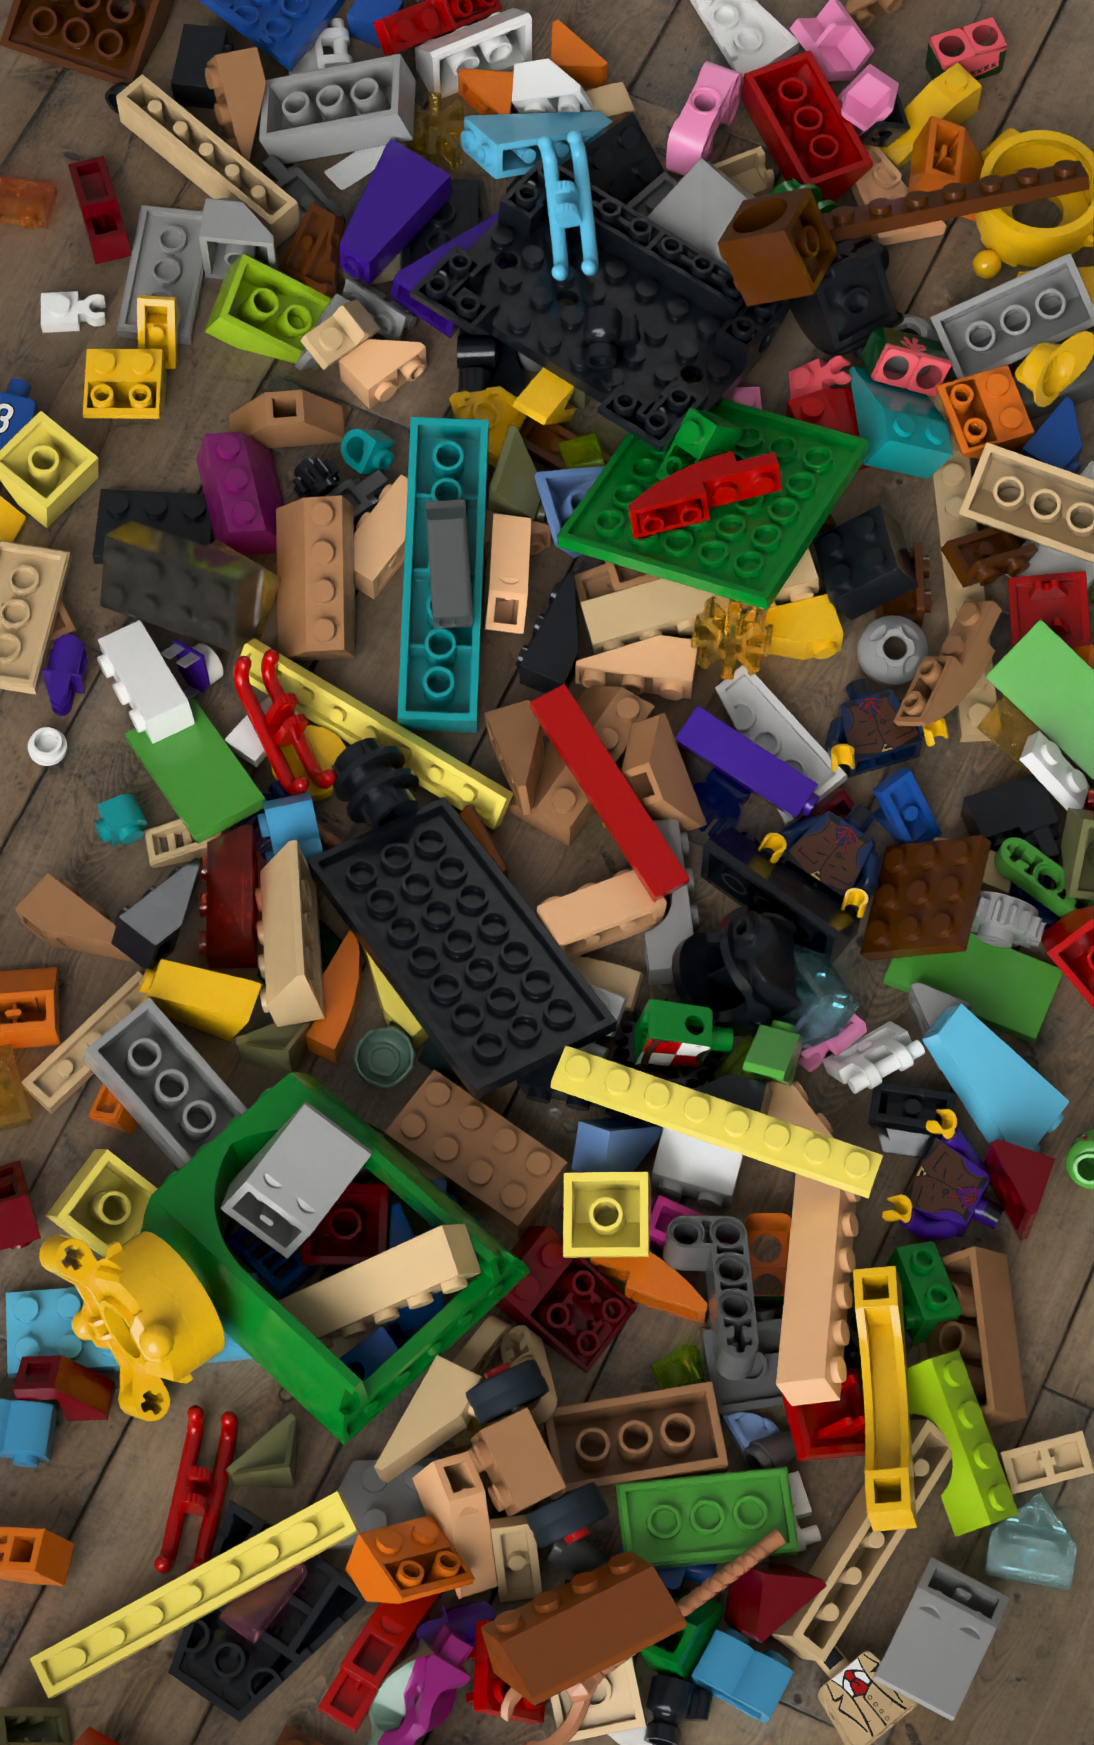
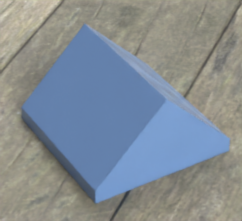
M605 466L542 471L534 475L555 546L558 547L557 534ZM558 547L573 558L583 555Z

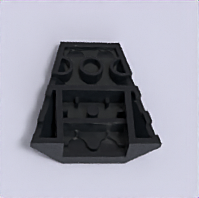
M230 1500L225 1512L226 1518L220 1535H217L211 1552L213 1553L211 1559L274 1525ZM317 1554L185 1626L168 1673L238 1722H242L369 1601L364 1599L352 1579L346 1573Z

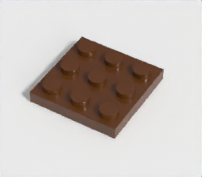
M983 835L887 846L879 874V885L875 890L860 954L869 961L965 952L991 841Z

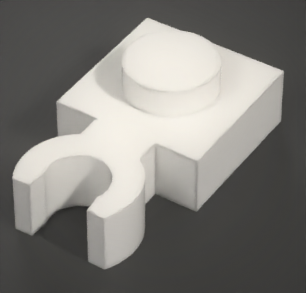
M78 291L41 293L42 333L80 331V322H87L92 326L105 325V313L92 312L96 308H106L105 297L100 294L88 296L85 300H80Z

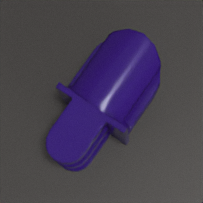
M71 634L62 635L56 639L50 652L47 669H42L52 710L57 716H66L70 713L75 693L85 694L83 681L88 663V655L80 639Z
M473 1601L446 1610L444 1606H441V1618L425 1622L417 1628V1642L423 1638L430 1643L441 1624L444 1623L465 1636L466 1641L475 1647L476 1622L484 1620L493 1621L496 1618V1613L492 1605L486 1601Z

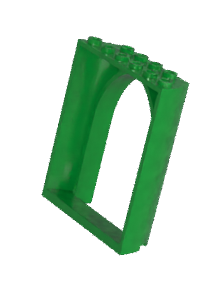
M290 1072L274 1087L264 1090L255 1104L242 1115L235 1116L228 1123L226 1129L212 1142L202 1145L197 1150L194 1158L185 1166L169 1174L163 1185L150 1196L140 1233L146 1231L157 1235L182 1257L210 1297L221 1321L223 1331L344 1446L431 1366L437 1355L441 1356L530 1273L529 1268L522 1260L324 1084L311 1075L299 1072ZM305 1101L373 1151L363 1167L384 1182L431 1226L436 1228L441 1225L465 1224L480 1269L483 1271L364 1382L237 1263L225 1242L223 1211L220 1208L229 1184Z

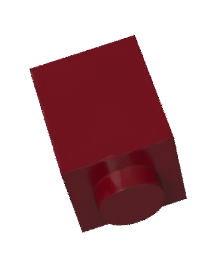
M17 1161L0 1166V1251L7 1248L21 1249L30 1245L33 1240L40 1239L41 1236L21 1162Z

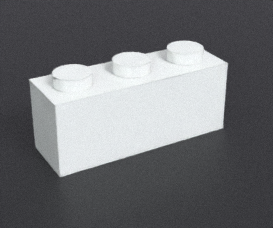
M141 620L98 639L102 655L97 657L98 663L106 678L113 676L116 680L113 688L121 704L129 703L132 710L129 711V715L138 733L145 730L150 741L154 744L195 724L188 699Z

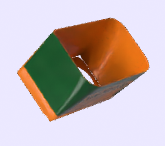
M753 1213L744 1222L748 1231L752 1282L754 1284V1281L761 1275L770 1274L777 1277L782 1284L781 1295L754 1294L755 1307H781L784 1304L787 1272L784 1268H787L791 1217L784 1213ZM760 1235H772L779 1240L781 1253L776 1260L762 1262L753 1255L752 1244Z

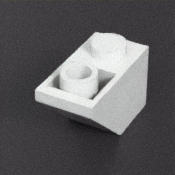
M549 58L514 64L512 103L520 114L593 110V103L581 85Z

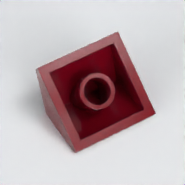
M997 1139L990 1143L984 1164L987 1168V1173L991 1176L989 1184L1000 1205L1005 1207L1004 1212L1019 1240L1022 1241L1028 1238L1055 1158Z
M350 1183L316 1229L302 1243L301 1265L352 1267L387 1251L389 1241V1187L386 1184Z
M760 1562L751 1567L742 1576L740 1575V1578L729 1584L725 1622L730 1628L762 1643L827 1585L821 1578L791 1565Z

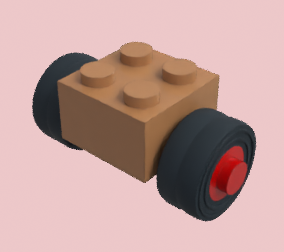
M534 1359L527 1360L511 1368L507 1362L486 1372L484 1375L487 1380L466 1392V1398L473 1408L478 1422L482 1425L509 1413L510 1416L476 1433L471 1438L473 1447L469 1448V1453L479 1472L486 1470L493 1485L488 1488V1492L498 1512L505 1510L507 1516L511 1517L550 1497L553 1501L533 1510L525 1516L526 1522L540 1548H545L563 1538L568 1545L590 1534L588 1526L609 1514V1509L602 1499L597 1485L594 1482H590L566 1494V1485L528 1407H524L544 1396L549 1391L548 1384L542 1376L537 1362Z

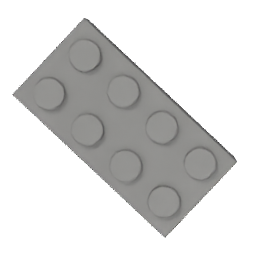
M401 54L266 80L261 105L259 141L268 155H274L282 165L384 146L391 138L398 143L413 140L416 80Z
M147 998L85 1050L83 1061L179 1170L194 1158L197 1150L202 1145L212 1142L220 1135L235 1116L242 1115L248 1110L150 998Z

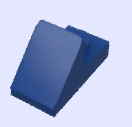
M901 767L872 789L881 806L873 813L875 819L899 845L932 841L935 837L942 834L911 770Z

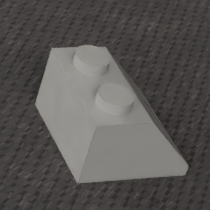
M229 198L205 199L199 232L205 278L224 279L227 269L242 254L279 271L274 236L243 202L234 201Z
M663 1127L652 1170L651 1186L656 1187L658 1192L668 1197L680 1198L683 1195L697 1199L698 1204L709 1209L719 1210L721 1207L730 1209L744 1166L745 1155Z

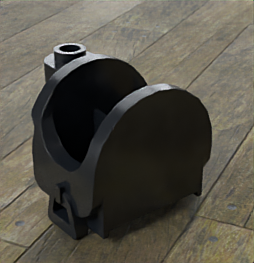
M865 238L857 243H854L852 239L837 242L835 245L838 252L814 295L787 299V302L791 304L790 309L804 334L816 348L828 355L841 356L852 352L857 359H860L861 353L874 329L882 326L893 328L904 321L903 314L896 310L885 274L889 265L888 250L881 243L869 238Z
M747 904L728 913L721 924L720 931L696 933L681 941L672 957V975L676 991L683 1004L709 1007L713 1011V1026L732 1027L733 1036L746 1037L751 1035L755 1038L760 1024L771 1027L772 1020L785 1023V1019L781 1017L801 1006V998L796 995L793 933L797 931V924L775 913L766 912L760 914L751 910Z

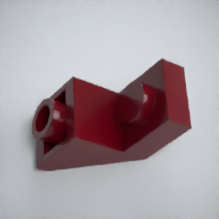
M63 1355L22 1357L13 1386V1392L17 1400L58 1399L67 1421L108 1420L116 1390L114 1381Z

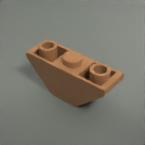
M303 389L264 392L229 415L230 432H243L268 449L341 443L345 435L342 405Z
M665 712L632 724L621 772L652 821L663 819L678 820L680 832H688L707 825Z

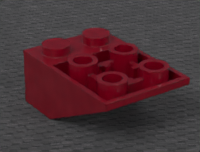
M529 1226L510 1251L526 1264L530 1273L503 1297L496 1306L510 1319L519 1325L527 1326L540 1336L546 1345L582 1371L588 1373L637 1307L584 1258H564L563 1239L549 1226Z

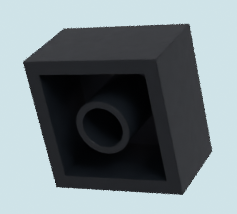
M880 505L813 539L829 601L850 620L918 588L901 526Z

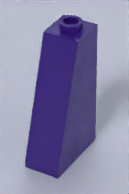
M391 138L383 150L339 244L340 266L351 277L360 278L370 285L450 199L451 175Z
M499 212L400 270L394 276L390 297L451 338L459 329V326L410 297V291L455 245L467 252L498 220ZM500 262L497 266L506 269L511 268L513 264L510 262Z
M698 705L675 738L680 748L797 820L801 813L808 817L820 799V796L815 793L818 788L816 782Z

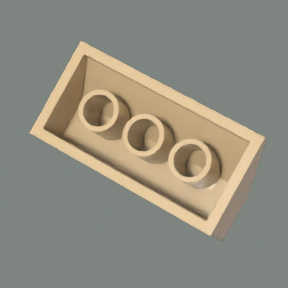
M986 442L959 511V516L1094 564V480Z
M292 840L288 841L260 871L261 887L255 889L257 907L262 912V921H257V933L261 945H264V954L258 956L261 976L266 982V988L260 989V999L263 1011L271 1013L277 1027L325 1019L317 883L312 878L309 865L298 841Z

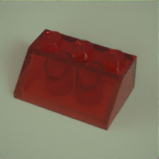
M243 825L207 842V857H200L201 881H207V893H200L199 895L200 918L206 917V930L199 931V954L206 955L209 969L257 968L258 907L255 889L258 888V852L253 825Z

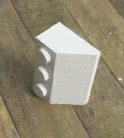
M511 8L501 13L497 12L477 23L462 26L452 33L437 39H429L422 45L415 47L416 70L434 101L458 92V72L463 68L511 71L514 69L515 63L532 61V17L529 12L516 8Z

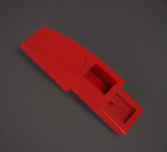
M423 0L373 22L386 57L500 11L502 7L499 0Z
M731 451L692 464L659 481L628 505L634 539L710 520L709 508L782 490L779 462L775 452L736 461L734 453Z
M444 1592L400 1604L381 1602L340 1665L341 1670L319 1704L318 1710L357 1733L369 1713L370 1705L380 1684L388 1673L396 1668L399 1661L405 1658L417 1638V1628L427 1621Z

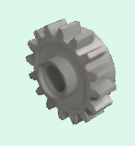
M980 891L971 933L977 934L976 937L980 941L992 946L1011 948L1012 946L1018 947V945L1031 948V945L1039 946L1046 924L1041 922L1042 919L1038 917L1039 911L1031 904L1006 894Z

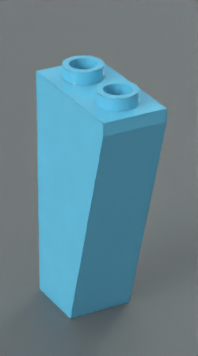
M600 111L471 115L464 118L461 145L464 152L492 177L500 179L524 175L542 158L537 144L540 136L547 135L552 139L558 162L571 153L567 141V134L571 130L579 131L584 142H586L612 123V121Z
M962 1003L944 1009L924 1035L922 1041L990 1146L991 1142L1000 1139L1039 1153L1041 1146L1038 1143L1046 1133H1051L1060 1125L1064 1118L1061 1112L1070 1101Z

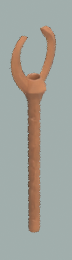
M774 1529L755 1545L735 1558L734 1561L728 1563L723 1569L716 1572L712 1577L677 1601L676 1605L684 1618L729 1586V1584L740 1578V1575L742 1576L748 1572L751 1567L760 1563L762 1559H765L786 1544L778 1530ZM630 1657L566 1689L565 1691L573 1701V1704L565 1721L550 1737L541 1741H526L522 1745H565L582 1725L598 1684L601 1683L607 1674L617 1669L621 1664L629 1660ZM512 1687L506 1693L501 1705L500 1717L507 1722L513 1715L515 1705L523 1697Z

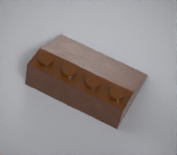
M14 0L0 45L113 84L119 82L131 84L141 75L166 27L174 0Z

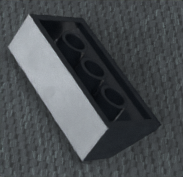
M729 827L709 838L703 847L701 878L741 906L748 904L751 910L760 914L766 912L775 913L794 921L797 924V931L793 933L794 944L827 968H830L858 933L860 918L857 917L855 909L848 905L842 911V900L837 902L825 893L824 888L816 880L810 877L803 878L796 873L791 864L784 860L782 856L777 863H771L772 855L764 849L758 851L760 843L747 832L740 833L733 827Z

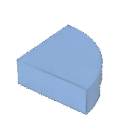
M738 1411L722 1415V1420L742 1455L748 1449L751 1441L780 1432L770 1419L754 1413Z

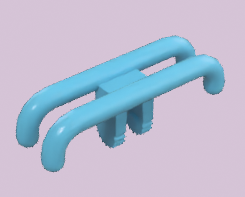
M571 130L567 134V141L573 161L575 184L569 180L561 181L559 179L557 156L552 139L547 135H542L537 141L543 162L554 261L551 273L558 281H564L569 274L565 228L580 226L583 251L581 269L584 274L594 276L599 268L588 160L584 140L581 133L577 130Z

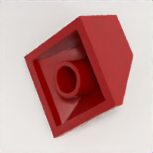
M1093 905L1069 912L1043 932L1041 942L1049 957L1094 1009Z

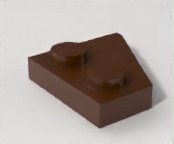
M311 202L278 270L333 298L337 290L340 264L339 244L343 237L345 220Z

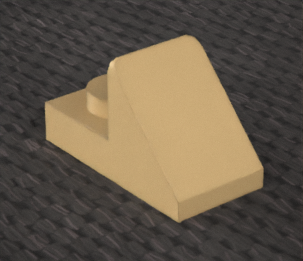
M356 299L342 304L330 318L305 334L300 341L320 367L325 370L379 332L380 327L359 300Z
M526 1515L489 1520L500 1603L535 1598V1596L542 1593L537 1543L533 1532L526 1522Z

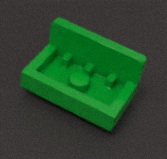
M930 1241L896 1247L885 1267L896 1266L902 1286L904 1329L913 1340L912 1345L924 1343L937 1322L958 1319L962 1310L934 1242Z

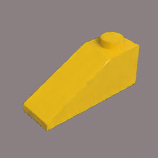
M957 62L932 80L904 109L910 129L887 148L879 147L880 150L899 169L912 159L913 142L931 116L960 125L978 112L982 85Z
M828 594L771 607L768 610L763 609L718 620L716 640L718 645L794 659H826L841 651L844 633L835 606L830 603Z

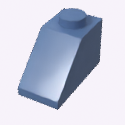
M629 1116V1119L611 1117L581 1120L578 1123L572 1169L581 1173L634 1172L662 1135L663 1127L649 1124L633 1116Z

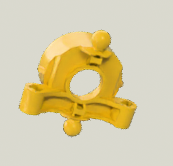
M1008 128L982 151L981 158L984 164L980 179L989 175L1002 177L1016 174L1023 168L1032 167L1040 169L1050 167L1061 160H1080L1089 175L1090 189L1046 198L1054 202L1062 215L1061 222L1054 228L1031 227L1014 220L1012 209L1015 205L975 213L977 228L981 235L980 240L987 248V250L978 252L973 259V270L977 276L983 279H991L997 276L1001 270L1002 262L1015 268L1019 265L1041 267L1069 253L1072 255L1082 247H1092L1094 249V153L1085 144L1069 135L1056 131L1032 130L1020 133L1016 129Z
M146 1231L139 1233L123 1245L119 1241H114L108 1246L106 1256L98 1262L90 1247L78 1238L54 1235L43 1242L39 1252L41 1265L47 1271L74 1284L84 1301L82 1309L78 1310L73 1316L71 1323L73 1332L84 1341L92 1340L96 1347L110 1349L120 1367L118 1402L122 1411L127 1415L145 1421L162 1419L170 1407V1396L161 1378L187 1384L193 1380L191 1375L193 1371L221 1353L225 1347V1336L219 1316L210 1297L194 1272L168 1243L157 1235Z

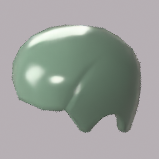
M394 1026L374 1028L365 1033L363 1038L357 1043L353 1062L361 1079L372 1087L387 1089L402 1084L414 1071L416 1052L410 1037L399 1028Z

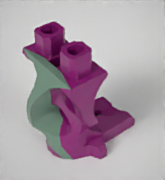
M442 1623L430 1643L421 1638L417 1642V1651L388 1673L380 1684L369 1708L371 1736L366 1745H415L419 1737L437 1728L448 1718L455 1702L457 1688L464 1687L470 1680V1675L464 1669L463 1664L474 1647L466 1641L465 1636Z

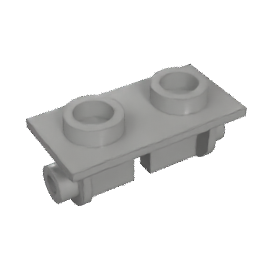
M349 277L346 279L342 297L349 301L358 299L366 311L375 316L374 321L380 327V331L377 333L388 340L401 341L404 328L411 330L414 327L417 318L413 316V312L394 300L387 303L385 301V294L363 280L359 281L356 279L353 281Z

